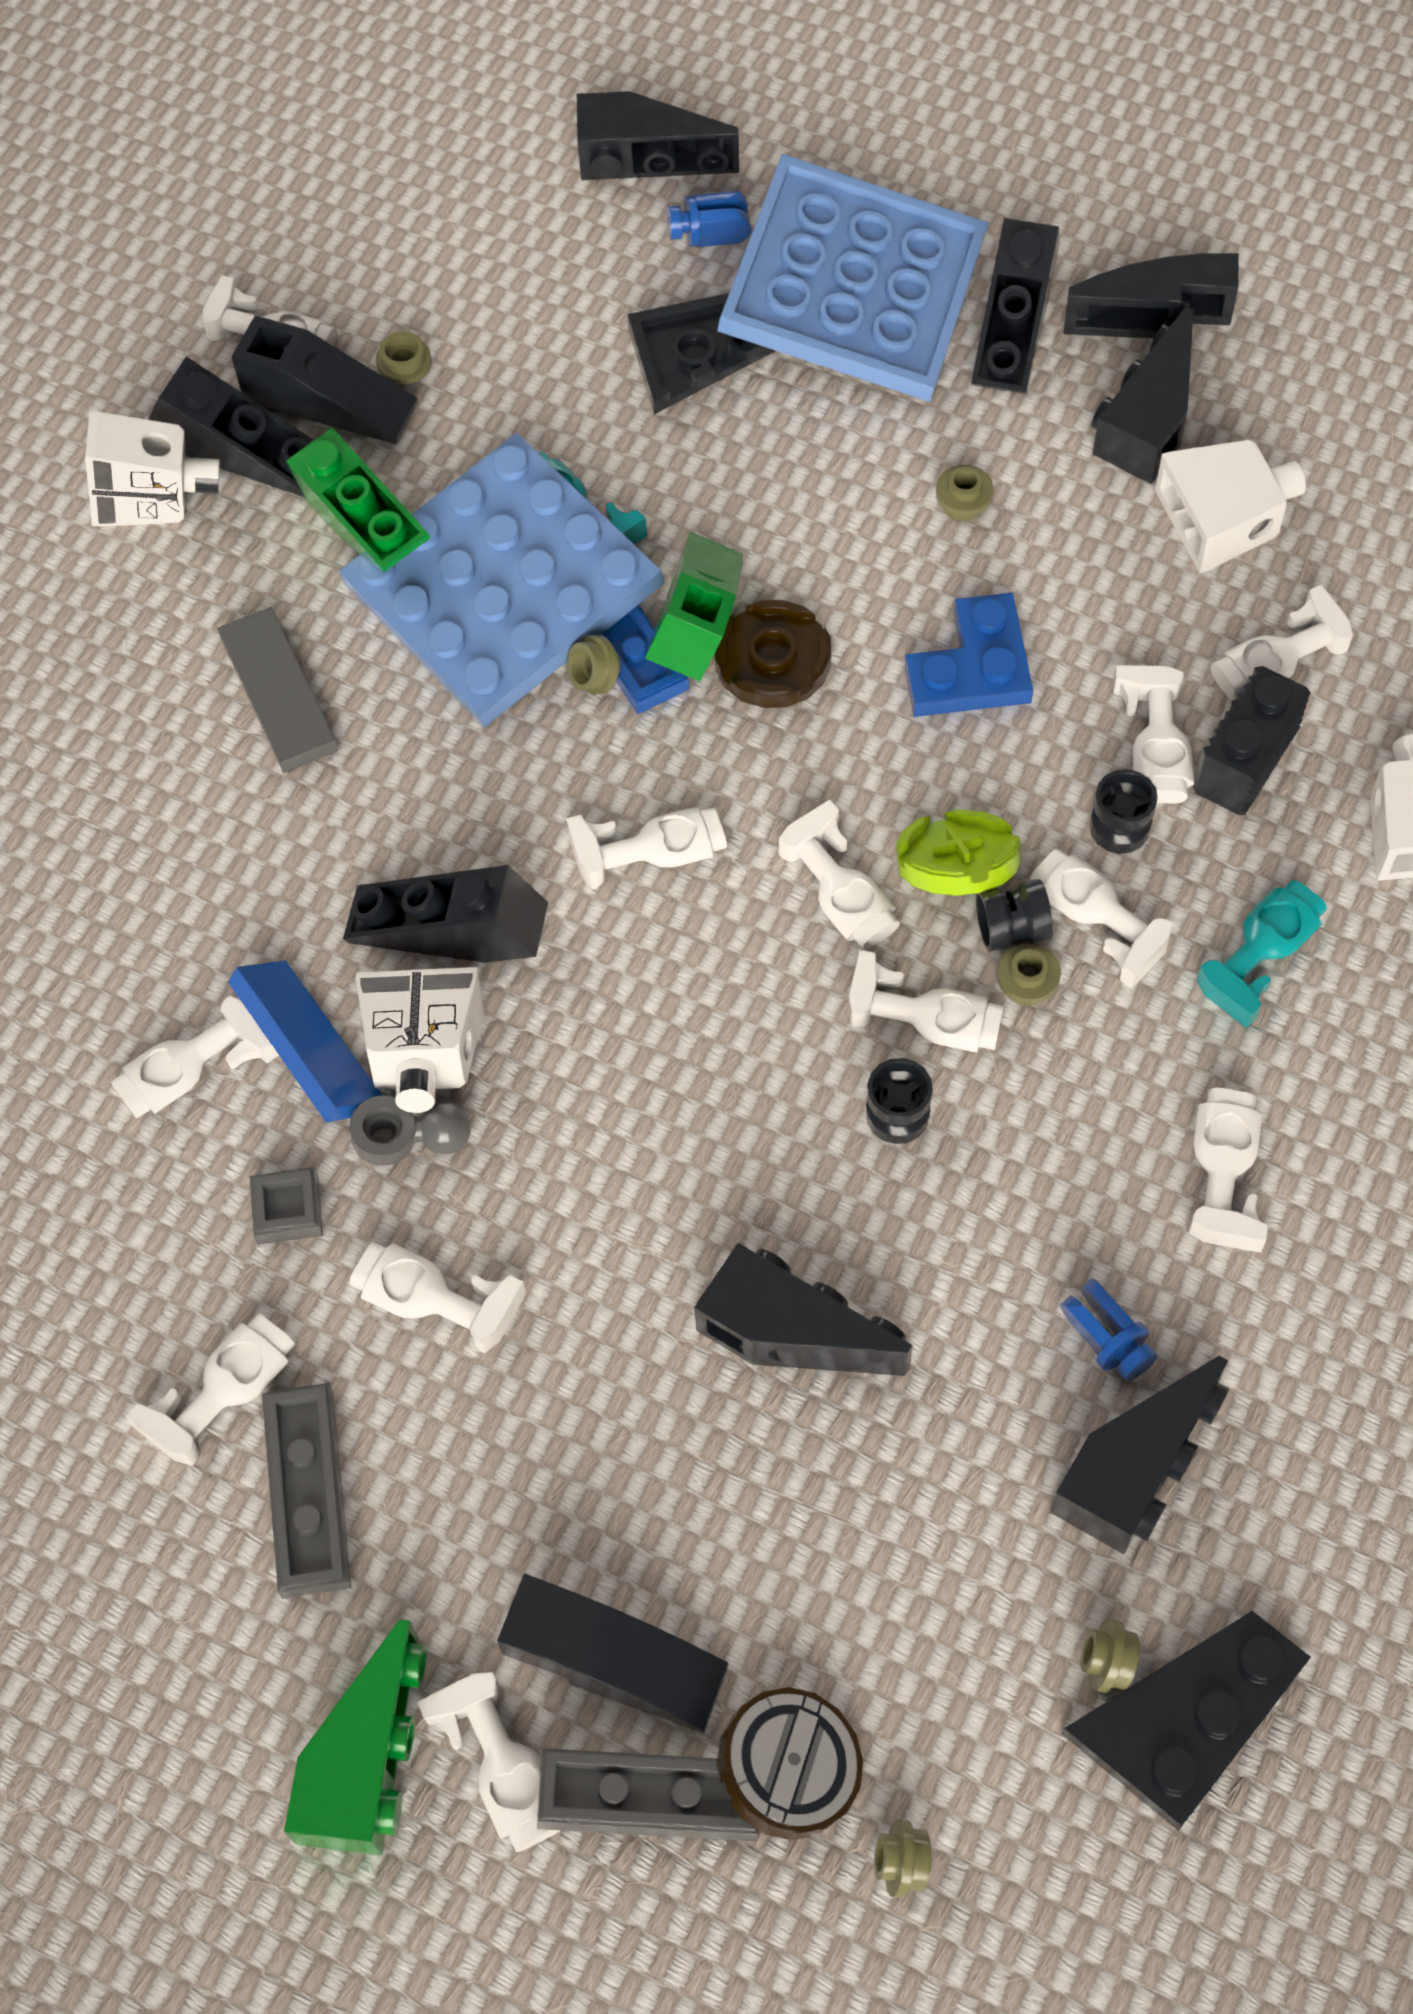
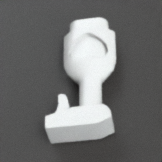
M220 276L203 308V324L208 340H221L225 337L227 331L244 335L255 315L242 311H256L258 309L256 297L239 291L232 277ZM278 312L260 316L306 329L329 344L335 345L337 330L335 327L327 326L323 320L292 312Z
M1321 584L1309 590L1305 605L1300 610L1290 613L1287 625L1291 628L1311 624L1312 627L1286 638L1270 635L1257 636L1220 654V660L1211 664L1212 676L1230 700H1235L1237 694L1241 693L1243 685L1247 684L1248 677L1252 676L1254 667L1264 666L1290 678L1294 674L1298 660L1316 650L1326 647L1333 654L1346 653L1353 636L1351 622Z
M1116 665L1113 678V695L1122 696L1127 706L1126 715L1133 716L1135 714L1138 700L1148 701L1149 725L1135 739L1133 745V770L1141 772L1153 782L1158 795L1157 803L1175 804L1184 802L1188 798L1187 788L1194 785L1192 747L1188 737L1173 723L1172 702L1180 694L1184 674L1182 671L1169 666Z
M828 800L786 827L779 838L778 854L787 861L794 862L801 858L820 882L818 901L825 915L847 941L855 940L863 950H868L892 935L898 929L900 922L892 914L896 907L869 876L861 871L839 866L821 845L825 840L838 852H845L847 850V839L840 834L838 829L839 809L831 800Z
M695 806L657 816L648 821L637 836L599 846V843L616 835L615 821L604 824L586 823L581 815L566 818L568 837L581 878L592 889L604 883L606 869L637 861H646L659 867L672 868L712 858L714 851L727 848L725 834L715 807L700 811Z
M1056 848L1032 873L1030 880L1041 879L1050 905L1062 914L1081 924L1106 925L1133 944L1130 948L1115 939L1108 938L1104 941L1103 952L1112 956L1121 969L1120 981L1131 989L1165 954L1173 923L1167 919L1158 918L1148 925L1121 906L1118 902L1116 887L1112 881L1078 855L1072 854L1068 856Z
M859 950L848 997L847 1012L851 1027L858 1028L867 1025L871 1015L908 1022L915 1027L924 1039L934 1044L976 1053L978 1047L995 1050L1004 1008L1003 1005L988 1003L989 997L946 988L933 989L914 998L878 991L876 987H901L904 974L902 972L890 971L876 962L874 952Z
M231 995L227 997L221 1004V1013L224 1019L192 1040H167L158 1043L121 1068L124 1073L112 1080L111 1084L136 1119L149 1110L154 1114L191 1090L199 1081L204 1063L238 1039L240 1043L226 1055V1061L231 1069H235L247 1060L260 1058L264 1062L269 1063L279 1056L241 1000Z
M1212 1088L1208 1091L1207 1102L1198 1106L1193 1145L1197 1160L1208 1173L1205 1206L1198 1208L1193 1214L1188 1233L1204 1243L1261 1253L1267 1239L1268 1225L1260 1222L1256 1211L1258 1196L1256 1194L1248 1196L1242 1213L1231 1211L1235 1180L1253 1165L1258 1154L1262 1114L1256 1111L1257 1097L1248 1092L1226 1088Z
M371 1242L350 1278V1285L362 1291L361 1299L392 1314L409 1319L437 1314L470 1329L474 1345L483 1353H486L500 1342L527 1294L524 1281L508 1275L502 1282L486 1281L478 1275H473L471 1278L473 1289L485 1298L483 1305L477 1304L450 1291L446 1286L441 1270L433 1262L394 1243L385 1248L375 1242Z
M258 1313L248 1325L240 1323L209 1357L204 1367V1387L202 1392L175 1421L170 1417L181 1401L175 1388H170L164 1398L147 1407L137 1403L127 1413L126 1417L133 1428L171 1459L193 1466L199 1456V1447L195 1441L196 1437L225 1407L245 1404L256 1398L288 1364L289 1361L285 1356L295 1346V1343L284 1331Z
M493 1672L473 1673L418 1701L417 1704L428 1726L436 1724L448 1735L450 1744L455 1750L460 1749L463 1744L457 1719L468 1717L484 1751V1759L478 1776L479 1793L499 1837L509 1836L515 1851L521 1852L561 1830L537 1829L541 1757L535 1750L515 1743L510 1739L494 1705L499 1696V1685Z

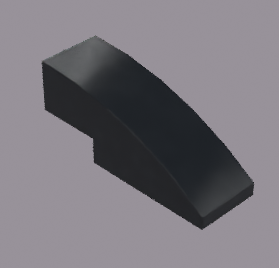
M1199 253L1163 257L1129 264L1098 274L1069 287L1063 334L1154 339L1160 327L1164 323L1172 325L1186 306L1193 309V324L1230 326L1239 287V253Z
M525 1573L522 1576L497 1639L502 1655L566 1677L572 1686L701 1733H705L729 1666L728 1662L651 1624Z

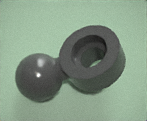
M375 1096L365 1100L355 1109L350 1120L351 1141L356 1153L363 1160L371 1164L383 1166L401 1161L411 1152L414 1144L423 1142L429 1150L437 1154L448 1155L455 1153L466 1145L471 1133V1124L467 1114L454 1104H436L426 1111L423 1116L414 1117L413 1113L400 1109L395 1102V1097ZM379 1129H390L395 1133L393 1139L383 1143L374 1140L372 1136Z

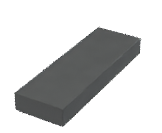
M272 607L218 627L217 630L221 642L282 772L285 773L337 752L336 740Z
M330 1383L262 1393L278 1594L284 1599L351 1588L333 1389Z
M542 1748L537 1829L756 1841L759 1836V1830L740 1818L729 1802L732 1797L726 1790L725 1782L721 1783L717 1758Z

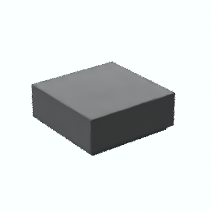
M315 1167L250 1176L253 1233L258 1245L323 1235L319 1181Z

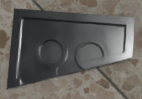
M729 293L627 314L628 330L654 415L775 352V350L717 331L720 316Z
M1251 1611L1065 1727L1062 1735L1179 1831L1311 1657L1254 1611Z

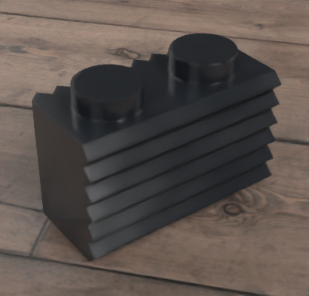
M1264 666L1254 667L1252 676L1248 677L1247 684L1243 685L1241 693H1238L1235 702L1231 703L1230 710L1226 711L1224 720H1220L1218 729H1214L1213 737L1209 738L1207 746L1202 748L1193 785L1195 794L1237 815H1246L1300 729V724L1303 721L1302 717L1307 708L1306 704L1311 694L1309 689Z

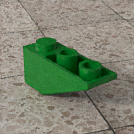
M333 428L286 460L308 503L341 539L383 573L430 539L429 533Z
M690 531L645 659L701 681L725 633L737 596L743 553Z
M398 1620L299 1754L284 1833L296 1845L382 1855L385 1835H396L401 1818L403 1799L402 1790L393 1789L398 1760H409L415 1731L414 1716H406L410 1687L421 1688L427 1660V1647L425 1644H418L419 1637L409 1620Z

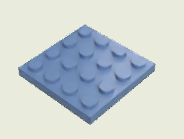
M782 154L720 316L717 331L930 402L989 222Z
M517 433L411 514L429 533V540L384 573L361 554L338 571L344 584L484 728L567 662L568 652L575 643L581 642L584 637L589 635H601L665 584L662 571Z

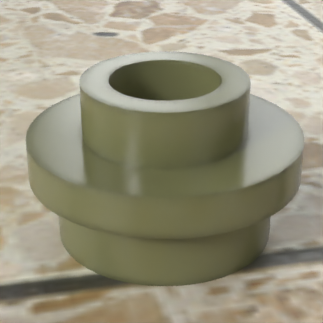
M407 331L392 333L381 342L377 352L376 365L378 372L396 385L416 383L423 379L431 369V352L420 337L414 333Z
M953 466L945 470L939 476L936 483L938 503L948 516L957 520H971L978 517L990 505L993 498L994 486L990 476L975 466Z
M602 635L586 636L581 642L575 643L568 652V676L572 684L579 690H585L592 695L606 694L614 687L620 672L618 653L606 637Z
M1030 943L1019 944L1008 949L999 960L997 967L999 987L1015 1003L1021 1005L1038 1004L1051 997L1059 986L1061 977L1060 964L1054 954L1045 947ZM1029 966L1038 969L1040 973L1036 976L1028 977L1020 973L1018 968Z
M1110 1618L1106 1619L1098 1630L1091 1629L1088 1632L1081 1650L1080 1667L1082 1672L1088 1673L1089 1684L1093 1690L1107 1693L1111 1688L1125 1690L1129 1687L1139 1661L1140 1641L1138 1635L1134 1632L1126 1631L1121 1621Z
M896 1819L890 1827L889 1834L881 1833L878 1836L874 1855L876 1878L885 1881L887 1892L891 1897L904 1898L909 1891L923 1892L927 1886L931 1868V1841L929 1833L926 1830L913 1829L911 1822L908 1820Z

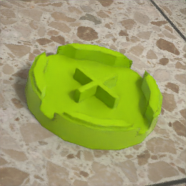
M951 810L945 812V820L930 823V815L924 816L902 830L896 842L897 865L900 875L916 888L930 893L953 896L982 893L1003 885L1017 873L1021 863V841L1019 835L1014 836L1012 834V825L1001 817L983 811Z

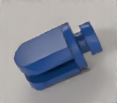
M739 191L698 194L685 197L684 211H680L679 206L667 207V227L670 240L682 239V233H686L689 247L739 244L747 239L752 231L747 200Z
M1091 1278L1080 1289L1094 1312L1114 1333L1115 1336L1113 1338L1090 1311L1074 1296L1070 1295L1060 1303V1308L1070 1324L1098 1354L1096 1358L1097 1364L1104 1371L1118 1366L1117 1371L1127 1382L1132 1381L1149 1369L1157 1359L1158 1355L1148 1344H1143L1150 1331L1141 1321L1134 1323L1095 1279Z

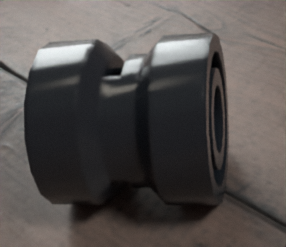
M1123 769L1115 770L1105 775L1098 783L1089 823L1091 836L1097 845L1106 851L1122 854L1131 853L1145 844L1150 834L1152 818L1158 801L1156 787L1150 778L1141 772Z
M1041 879L1020 882L1014 890L1003 892L996 887L982 893H976L978 924L987 951L1006 949L1012 941L1026 939L1032 944L1051 940L1053 935L1051 908Z
M895 1058L880 1063L871 1072L867 1083L866 1119L873 1134L881 1140L893 1144L908 1143L919 1138L927 1129L930 1119L933 1087L932 1079L926 1069L915 1061ZM892 1109H895V1110H904L905 1112H899V1113H897V1112H894V1111H891V1110H892Z

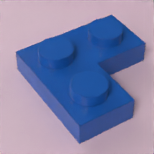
M1013 592L955 599L953 613L960 648L905 654V673L914 717L1032 703L1033 686Z

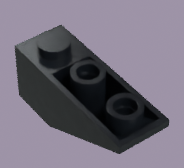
M631 91L577 94V144L581 180L740 173L738 127Z
M1004 218L971 385L1021 394L1027 393L1059 250V226Z
M1187 306L1172 325L1164 323L1160 327L1152 341L1150 353L1143 361L1135 360L1130 365L1122 380L1120 391L1113 399L1110 397L1103 399L1091 423V427L1096 430L1093 455L1149 484H1152L1158 476L1162 454L1177 451L1180 448L1188 411L1193 309Z
M254 316L231 356L241 392L263 407L397 445L418 405V398L310 331L260 316Z
M186 356L159 396L148 420L175 424L185 430L186 455L189 457L220 459V469L305 497L286 460L314 440Z
M509 865L357 885L343 939L350 944L483 963L536 957L549 902Z
M737 1243L694 1306L696 1331L752 1365L905 1376L910 1369L913 1345L906 1341V1335L900 1328L879 1316H873L870 1320L849 1308L848 1301L834 1288L821 1282H815L811 1286L791 1274V1269L784 1260L765 1249H758L755 1253Z
M1217 1356L1090 1433L1059 1486L1050 1513L1123 1555L1135 1535L1148 1541L1167 1506L1166 1503L1156 1498L1167 1476L1177 1482L1181 1481L1199 1447L1188 1440L1199 1419L1209 1425L1212 1424L1230 1391V1388L1219 1383L1229 1360Z

